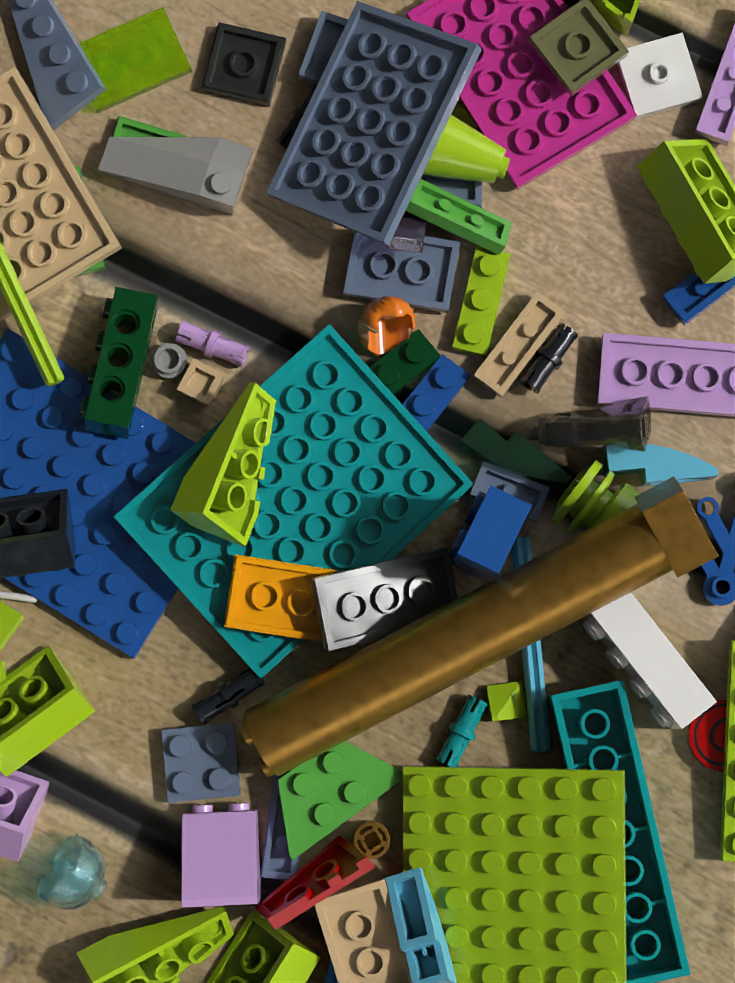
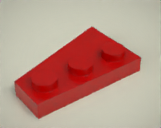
M338 835L255 908L276 930L375 867L367 856Z

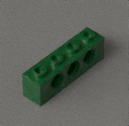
M115 287L113 299H106L103 319H108L105 331L99 330L95 351L100 352L98 364L91 363L87 384L92 385L90 397H83L80 408V418H85L86 431L124 439L129 438L158 310V295ZM125 324L135 328L129 334H122L117 329ZM115 357H122L128 361L122 367H114L109 363ZM107 390H115L120 394L117 399L112 401L104 399L101 395Z

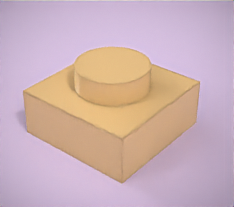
M193 358L177 391L210 408L226 376L224 373Z

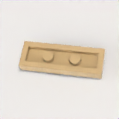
M537 291L475 372L473 378L502 398L566 312Z

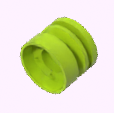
M595 460L590 467L576 476L560 497L555 513L550 521L557 526L565 515L569 514L574 519L564 532L569 535L581 524L588 530L638 504L634 497L641 493L625 483L613 494L608 488L615 474L610 471L601 483L597 482L593 478L603 465Z

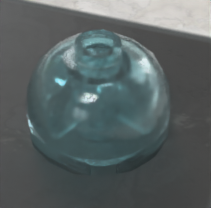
M77 833L76 837L70 835L51 858L49 864L53 867L49 877L44 874L42 875L37 889V897L63 910H75L86 905L91 899L97 900L107 885V881L103 879L106 871L105 860L100 849Z

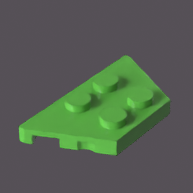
M345 741L277 779L278 792L287 839V851L291 860L304 853L403 779V772Z

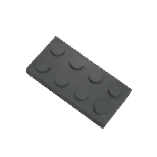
M448 547L310 578L325 651L383 638L458 598Z

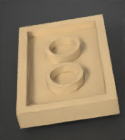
M385 878L330 895L315 905L338 983H412L406 953L400 949Z

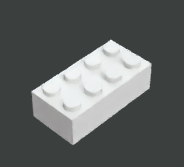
M632 593L584 617L586 620L582 624L584 629L593 640L601 639L609 649L605 652L606 657L617 670L624 668L631 677L627 681L628 685L640 699L644 697L649 700L654 707L650 710V713L661 727L667 726L670 729H683L717 702Z

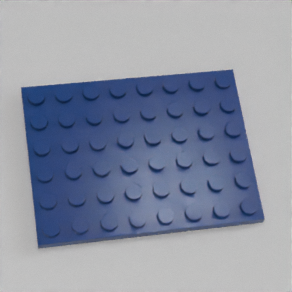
M7 328L0 339V498L68 489L76 545L74 568L33 573L25 576L6 577L5 579L135 659L179 588L120 525L114 516L188 451L195 442L137 406L135 407L128 439L86 431L85 418H80V408L83 397H90L92 385L87 384L88 377L56 358L64 375V380L54 386H47L24 338ZM110 390L105 391L101 395L109 401L119 397V395Z

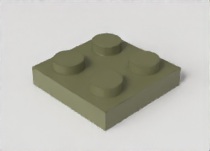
M590 0L579 1L529 38V43L570 96H573L623 60L629 53L628 49Z

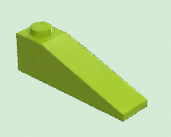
M253 382L248 384L183 477L170 509L192 527L240 546H246L259 514L260 501L255 500L258 479L264 480L266 468L260 466L263 447L270 443L276 400L258 384Z
M222 906L109 935L76 954L89 983H178L181 980L178 976L192 963H202L228 941L234 933L227 912Z

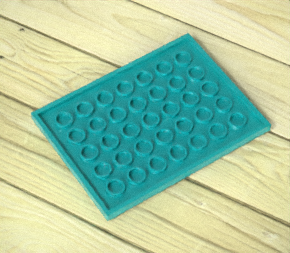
M330 324L260 385L263 390L276 400L270 443L263 447L260 466L266 468L264 480L258 479L255 500L260 501L259 514L246 546L237 545L192 527L170 510L183 477L225 418L114 516L120 525L260 679L304 639L224 627L235 554L338 571L390 560L474 485Z

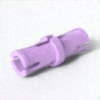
M185 320L181 323L177 332L180 335H177L175 340L178 343L181 342L203 351L206 357L212 358V356H215L241 368L248 356L246 353L250 350L248 345H243L221 336L222 333L214 329L211 332Z

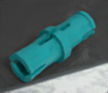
M470 694L467 695V699L455 723L451 722L448 727L451 731L440 753L436 756V760L445 764L451 751H453L447 765L458 767L457 765L469 741H474L476 737L474 731L489 704L479 700L474 712L471 713L477 699Z

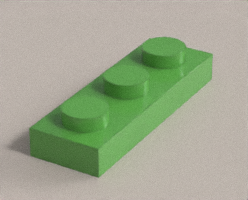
M420 179L405 210L498 255L506 247L512 222Z

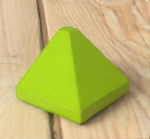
M522 681L486 686L491 722L527 717Z

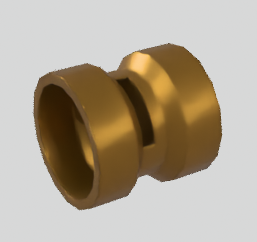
M369 820L363 822L354 833L355 848L367 856L368 859L381 857L390 846L388 829L378 821Z

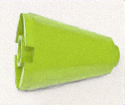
M450 115L422 175L495 183L497 177L504 179L511 158L505 157V148L455 116Z

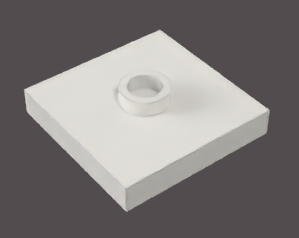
M683 32L627 48L629 51L628 56L617 63L628 101L637 114L636 119L697 103L703 99Z

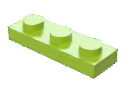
M476 246L452 350L486 358L510 260V253L502 252L498 255L483 247Z

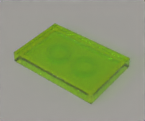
M164 7L79 43L107 89L92 101L96 113H100L192 72Z

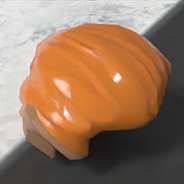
M383 296L373 300L366 306L363 316H361L357 323L360 343L375 356H382L388 353L402 341L409 339L410 328L412 330L416 328L414 309L410 307L409 303L399 297Z

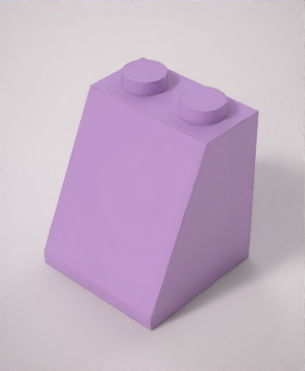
M249 803L227 804L228 811H213V805H192L190 813L182 814V908L258 904L262 898L258 809L250 810Z

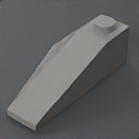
M109 137L98 171L233 216L254 148L221 137Z

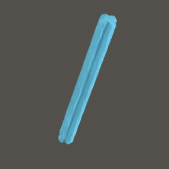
M529 537L516 538L512 546L513 568L533 559L531 539ZM540 639L521 649L532 752H547L551 749Z

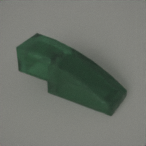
M480 418L460 441V446L479 460L540 484L564 487L572 478L519 432L516 431L506 441Z

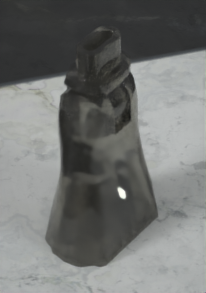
M648 396L596 409L557 412L551 419H548L547 415H542L539 421L526 422L523 428L524 441L539 440L540 445L553 446L555 448L603 445L645 452L647 440L651 436L650 402Z

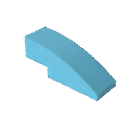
M633 442L605 443L602 447L605 476L610 471L615 475L640 473L642 487L658 485L673 476L678 483L713 480L718 476V468L678 450L653 444Z
M419 867L386 877L400 949L406 953L412 983H457L444 931L422 868Z

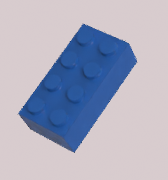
M490 485L487 494L479 491L465 521L466 524L470 525V528L462 525L449 555L455 558L452 566L486 583L494 580L500 573L532 505Z

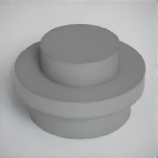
M165 343L157 347L153 352L151 358L152 367L159 376L173 379L185 371L187 356L184 350L177 344Z

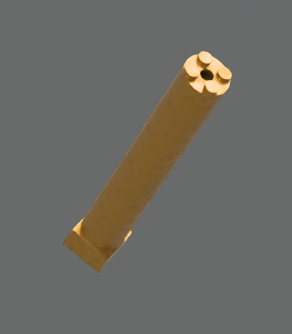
M673 476L634 497L638 504L245 710L243 716L245 724L240 726V730L246 743L249 746L255 745L261 756L258 758L259 764L267 777L274 774L277 776L282 775L673 570L678 578L718 557L678 481Z

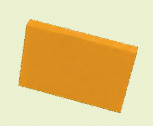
M235 554L224 627L322 642L310 578L339 571Z

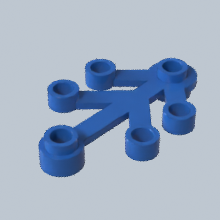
M704 497L696 504V514L706 522L723 555L719 567L714 559L701 565L706 575L703 582V593L710 603L724 606L735 600V514L730 532L728 533L718 515V502L712 497ZM703 502L711 503L713 506L712 514L707 515L702 512L701 505ZM718 581H724L727 584L728 590L725 594H720L716 591L715 586Z

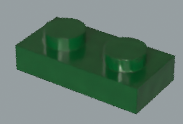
M417 329L410 335L409 339L402 341L372 365L370 369L390 392L396 395L432 366L441 355L424 334Z

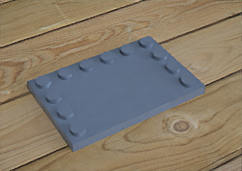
M357 1L266 193L272 198L389 246L482 50L480 46L474 42Z

